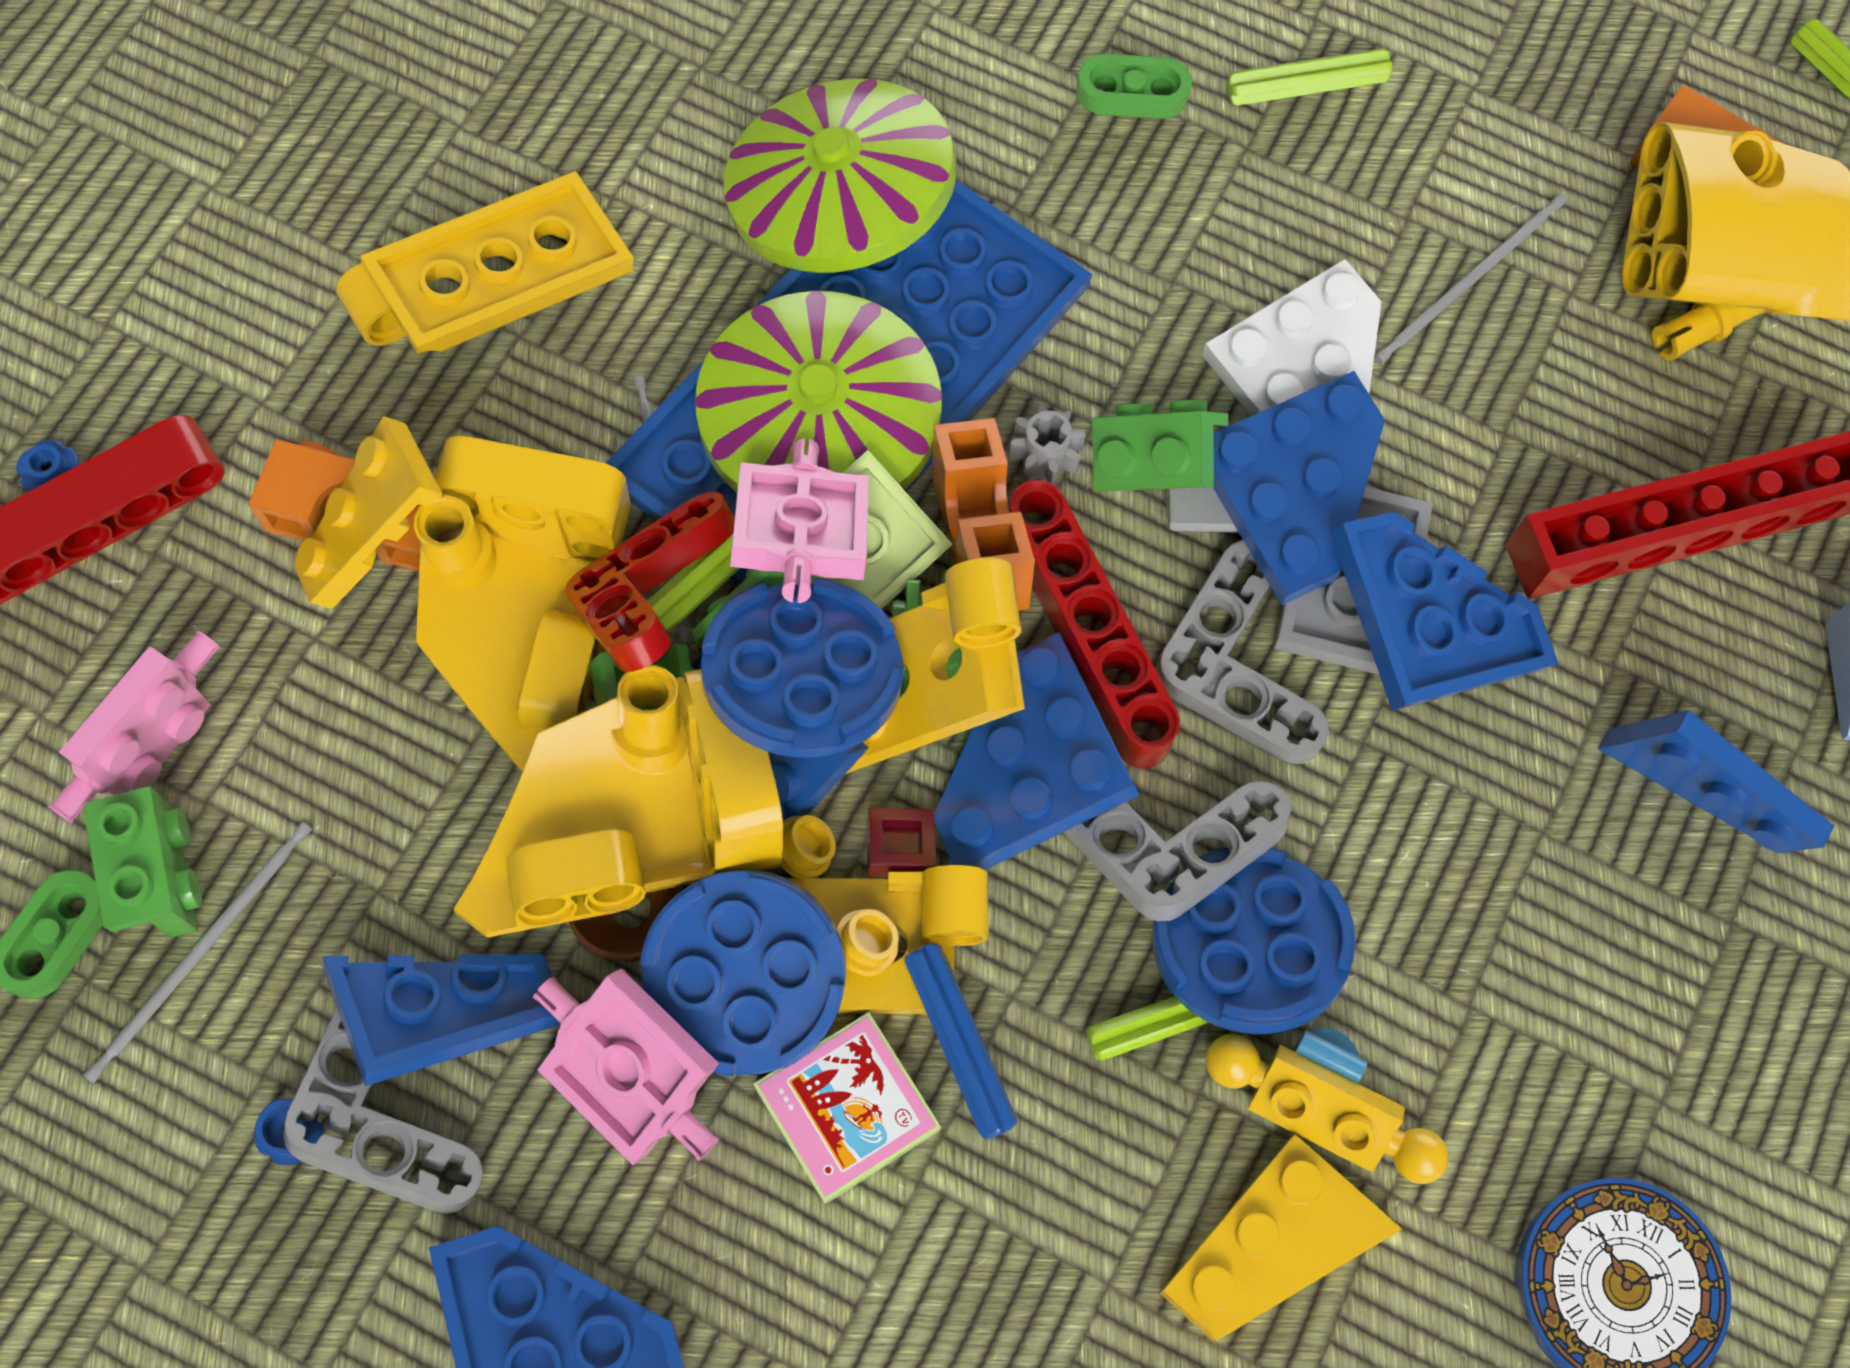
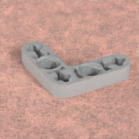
M1244 540L1232 544L1220 558L1165 647L1157 673L1171 698L1283 762L1304 764L1312 760L1319 753L1327 740L1329 728L1328 721L1323 712L1314 704L1229 657L1270 588L1268 581ZM1246 561L1253 563L1256 566L1254 576L1252 575L1248 578L1238 597L1229 591L1237 575L1238 567L1244 566ZM1208 607L1223 608L1230 613L1234 627L1224 634L1210 632L1202 625L1200 613ZM1196 643L1199 647L1205 649L1195 669L1197 675L1191 674L1186 681L1181 680L1176 676L1177 664L1182 665L1186 661ZM1233 687L1250 689L1258 699V710L1250 715L1234 713L1225 703V692ZM1271 704L1279 707V710L1266 730L1259 725L1264 721ZM1296 721L1303 722L1308 726L1305 731V736L1308 739L1303 738L1298 745L1286 739L1289 735L1287 727H1292Z
M1257 781L1241 786L1167 842L1127 802L1096 816L1090 827L1089 820L1063 833L1138 912L1148 919L1155 921H1171L1183 915L1191 907L1277 844L1286 833L1291 805L1288 796L1281 788L1272 783ZM1249 807L1257 812H1262L1267 808L1272 811L1270 822L1261 816L1246 825L1242 839L1238 829L1247 822ZM1122 830L1134 837L1137 846L1126 854L1117 855L1104 849L1100 839L1109 831ZM1213 838L1223 842L1229 849L1230 855L1219 863H1209L1197 857L1193 851V846L1202 839ZM1181 861L1185 871L1176 878L1173 895L1170 896L1163 890L1156 892L1154 895L1150 893L1151 880L1155 879L1161 885L1169 882L1178 875L1179 863Z
M336 1009L288 1110L283 1131L285 1146L292 1156L304 1163L434 1212L448 1214L460 1211L470 1204L481 1185L483 1171L479 1158L474 1151L463 1144L363 1107L372 1084L365 1086L362 1077L354 1081L343 1082L336 1080L329 1074L325 1062L330 1054L339 1049H351L345 1030H340L343 1024ZM317 1113L326 1114L329 1116L328 1129L345 1137L348 1136L351 1123L361 1126L362 1128L354 1138L350 1158L347 1159L338 1155L344 1140L330 1135H322L316 1144L305 1141L306 1128L298 1123L299 1120L311 1122ZM389 1136L399 1142L404 1156L402 1162L397 1167L388 1171H379L368 1166L364 1160L362 1150L365 1144L374 1137ZM417 1148L428 1152L422 1166L435 1171H443L448 1162L455 1163L461 1167L458 1178L468 1184L467 1187L455 1185L450 1194H444L437 1190L439 1178L431 1173L419 1170L415 1184L404 1179L412 1168Z

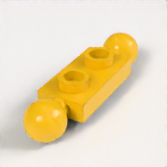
M1223 1035L1217 1038L1208 1048L1206 1068L1211 1078L1217 1084L1229 1089L1242 1088L1248 1084L1256 1088L1252 1094L1248 1110L1372 1173L1385 1153L1393 1158L1394 1166L1399 1174L1412 1183L1428 1184L1436 1181L1444 1174L1449 1161V1153L1445 1142L1439 1135L1429 1129L1414 1128L1406 1132L1399 1130L1404 1118V1106L1282 1045H1279L1269 1064L1260 1060L1259 1052L1255 1045L1242 1035Z

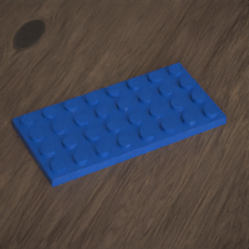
M956 180L952 196L939 219L921 238L906 249L881 262L849 271L816 273L790 269L756 306L784 295L799 292L832 291L864 298L891 311L915 331L932 356L940 379L942 393L940 424L972 420L1090 287L1092 273ZM704 360L606 462V464L617 468L624 474L630 502L654 521L659 520L688 500L707 492L722 494L735 517L737 493L714 469L706 455L698 429L695 397L697 381ZM932 454L920 474L904 490L906 493L932 465ZM740 568L730 579L740 585L747 579L746 572L748 568Z

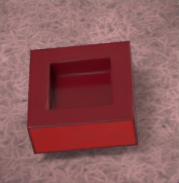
M869 807L866 819L868 877L888 878V872H923L926 869L936 867L934 809Z

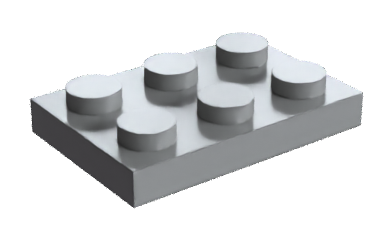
M1366 487L1356 520L1395 511L1415 524L1413 532L1426 540L1433 503ZM1343 568L1336 581L1282 606L1274 649L1379 674Z

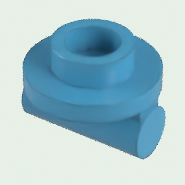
M1332 1028L1304 1030L1292 1050L1356 1083H1359L1368 1061L1359 1057L1355 1045L1345 1034Z

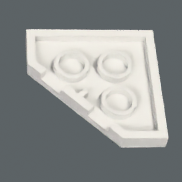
M1344 259L1205 343L1202 356L1250 416L1352 371L1356 372L1367 392L1370 393L1381 300L1348 261Z

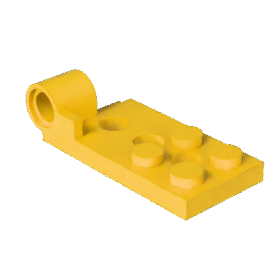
M575 171L361 255V263L349 269L338 281L336 294L368 344L373 346L388 345L407 336L417 354L426 351L441 352L633 272L634 257ZM554 235L555 237L565 239L568 243L560 249L550 250L541 247L537 241L543 236ZM495 256H501L515 263L512 268L501 272L492 271L483 265L487 259ZM440 278H450L461 285L456 291L448 294L434 292L428 287L433 281Z
M977 558L958 563L946 571L945 583L921 592L923 605L889 618L895 627L894 634L902 652L903 671L906 668L909 670V685L905 693L898 699L897 705L886 723L863 742L869 748L847 773L1025 709L1015 638L1021 634L1022 630L1011 563L998 558ZM960 647L962 652L961 666L958 672L949 679L946 671L948 659Z
M945 865L932 867L923 872H888V879L810 878L801 880L798 878H786L814 896L830 915L835 926L850 912L873 909L887 915L896 926L898 933L904 937L907 943V951L904 956L893 962L879 975L862 976L847 969L845 992L838 1014H866L868 1012L870 1014H927L905 964V956L915 949L937 942L942 946L954 974V946L976 945L984 943L989 939L988 872L979 867Z

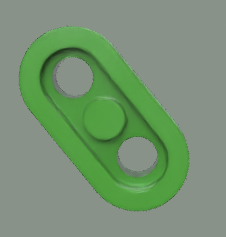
M1098 54L1090 57L1082 64L1079 70L1076 93L1080 103L1087 110L1095 114L1166 119L1178 115L1185 109L1192 87V79L1187 68L1171 58ZM1099 89H1107V90H1109V91H1111V92H1105V91H1101V90H1099ZM1159 92L1164 93L1165 95H1154L1153 93Z
M64 870L51 875L42 882L0 940V987L20 998L37 999L49 995L61 985L103 926L94 878L82 871ZM84 899L85 908L79 916L69 919L68 909L70 905L77 900ZM43 956L44 964L42 969L37 974L28 976L27 966L29 962L35 957Z

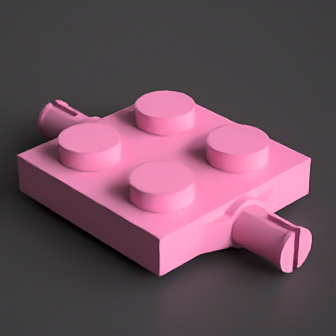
M805 438L799 439L793 444L792 464L770 466L740 463L730 567L784 572L782 595L787 601L792 603L795 584L798 585L797 603L805 602L810 598L811 575L826 578L863 580L867 556L869 476L836 473L823 467H818L819 446L814 440L809 439L807 455H804Z
M196 631L193 638L174 660L168 659L149 646L59 751L62 756L71 762L73 775L75 776L52 804H49L47 807L72 824L74 819L83 810L84 805L90 802L97 792L113 796L152 786L160 775L162 763L179 743L186 742L192 738L203 723L204 713L211 704L196 689L197 679L195 676L214 653L220 649L219 645L202 632Z
M622 968L606 976L592 997L582 1004L555 977L549 978L538 988V992L533 995V998L561 1023L555 1046L538 1068V1071L632 1165L646 1157L660 1138L670 1132L696 1157L697 1161L703 1159L714 1148L719 1138L715 1137L690 1111L694 1105L697 1091L719 1063Z

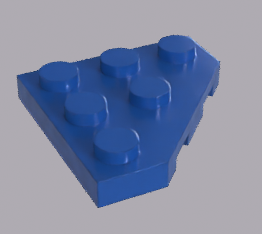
M1355 371L1213 432V489L1281 605L1336 581L1342 570L1330 531L1342 523L1357 519L1385 423L1384 417Z
M1394 511L1345 522L1330 531L1392 711L1540 672L1559 664L1537 604L1519 592L1509 595L1484 579L1487 571L1447 545L1438 549L1414 533L1415 524Z
M1059 632L1017 652L1025 709L971 729L934 813V822L953 865L974 866L986 870L1073 828L1075 825L1081 824L1139 796Z
M500 1226L429 1247L456 1368H686L674 1323Z

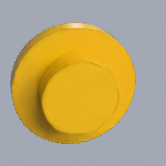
M811 815L791 816L783 821L782 868L790 875L801 880L816 878L823 874L830 866L831 859L836 850L835 838L830 828L821 819Z
M873 909L857 910L848 913L837 923L836 928L845 952L846 967L850 971L862 976L879 975L896 959L899 942L898 931L892 920L884 913Z

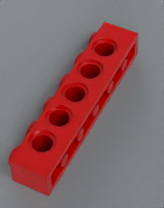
M1850 431L1527 514L1505 545L1526 597L1532 599L1850 515Z

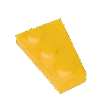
M385 416L382 417L372 436L366 437L361 442L356 453L355 464L341 488H336L330 494L325 507V515L312 537L305 539L301 543L296 554L294 567L309 603L333 609L373 567L376 548L384 539L397 542L410 529L409 519L405 517L418 504L430 508L443 494L405 423Z
M1294 1134L1286 1141L1165 1285L1160 1294L1214 1342L1399 1232L1402 1228Z

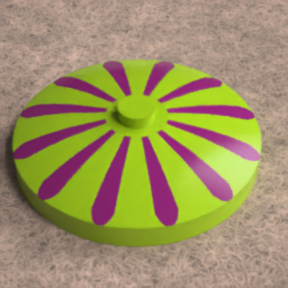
M843 79L814 85L795 92L773 104L753 120L743 131L730 152L724 172L723 188L725 200L738 233L756 253L773 263L794 270L816 273L842 272L881 262L896 255L921 238L939 219L952 196L956 182L957 164L949 128L940 112L924 97L908 88L886 81Z
M809 291L784 295L764 302L741 315L722 332L710 348L701 367L696 386L695 406L698 429L706 455L720 477L736 493H738L741 462L770 466L792 464L793 444L802 438H805L804 455H807L809 439L814 440L819 446L817 466L836 473H843L868 450L905 490L920 474L933 452L934 425L941 422L942 393L937 368L931 354L915 331L901 318L886 308L861 297L832 291Z

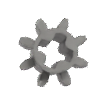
M1039 405L1038 413L1029 421L1025 418L1017 417L1014 434L1018 439L1010 442L1008 456L1009 459L1013 460L1022 459L1024 466L1023 479L1027 480L1034 476L1039 479H1047V482L1055 485L1056 476L1061 474L1064 469L1071 473L1078 471L1080 456L1077 452L1083 449L1086 434L1084 431H1072L1070 411L1067 410L1060 414L1055 411H1047L1044 405Z

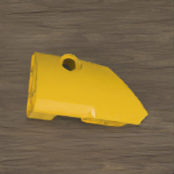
M1668 122L1655 124L1647 133L1641 150L1622 268L1623 288L1628 295L1633 297L1768 309L1767 313L1850 321V171L1840 161L1773 141L1765 133L1757 130L1738 132Z
M453 436L445 440L434 477L443 494L430 508L421 505L414 516L413 527L420 542L416 642L467 708L513 763L523 772L537 733L588 710L593 690L591 662L592 659L602 652L603 647L582 621L567 598L564 589L567 582L578 571L622 543L631 508L627 481L624 474L617 468L599 461L473 437ZM445 530H462L461 534L454 540L449 542L435 541L437 536Z
M649 665L641 670L627 672L622 676L618 684V697L537 733L505 815L472 880L454 907V912L488 938L617 913L637 905L644 899L645 893L693 884L704 877L719 872L738 869L762 871L782 867L783 820L768 751H764L740 739L719 720L704 693L701 669L684 672L683 677L675 678L667 669L657 665ZM645 706H657V707H659V708L654 709V710H641V709H640V708L645 707Z

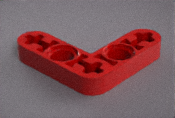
M707 492L688 500L582 568L567 582L564 589L567 598L588 629L622 671L634 672L644 669L655 663L668 650L671 643L670 635L654 609L642 595L722 544L733 534L735 517L722 494Z

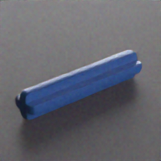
M936 942L913 950L905 956V964L980 1136L984 1139L993 1138L1011 1130L1017 1125L1016 1114L942 946Z

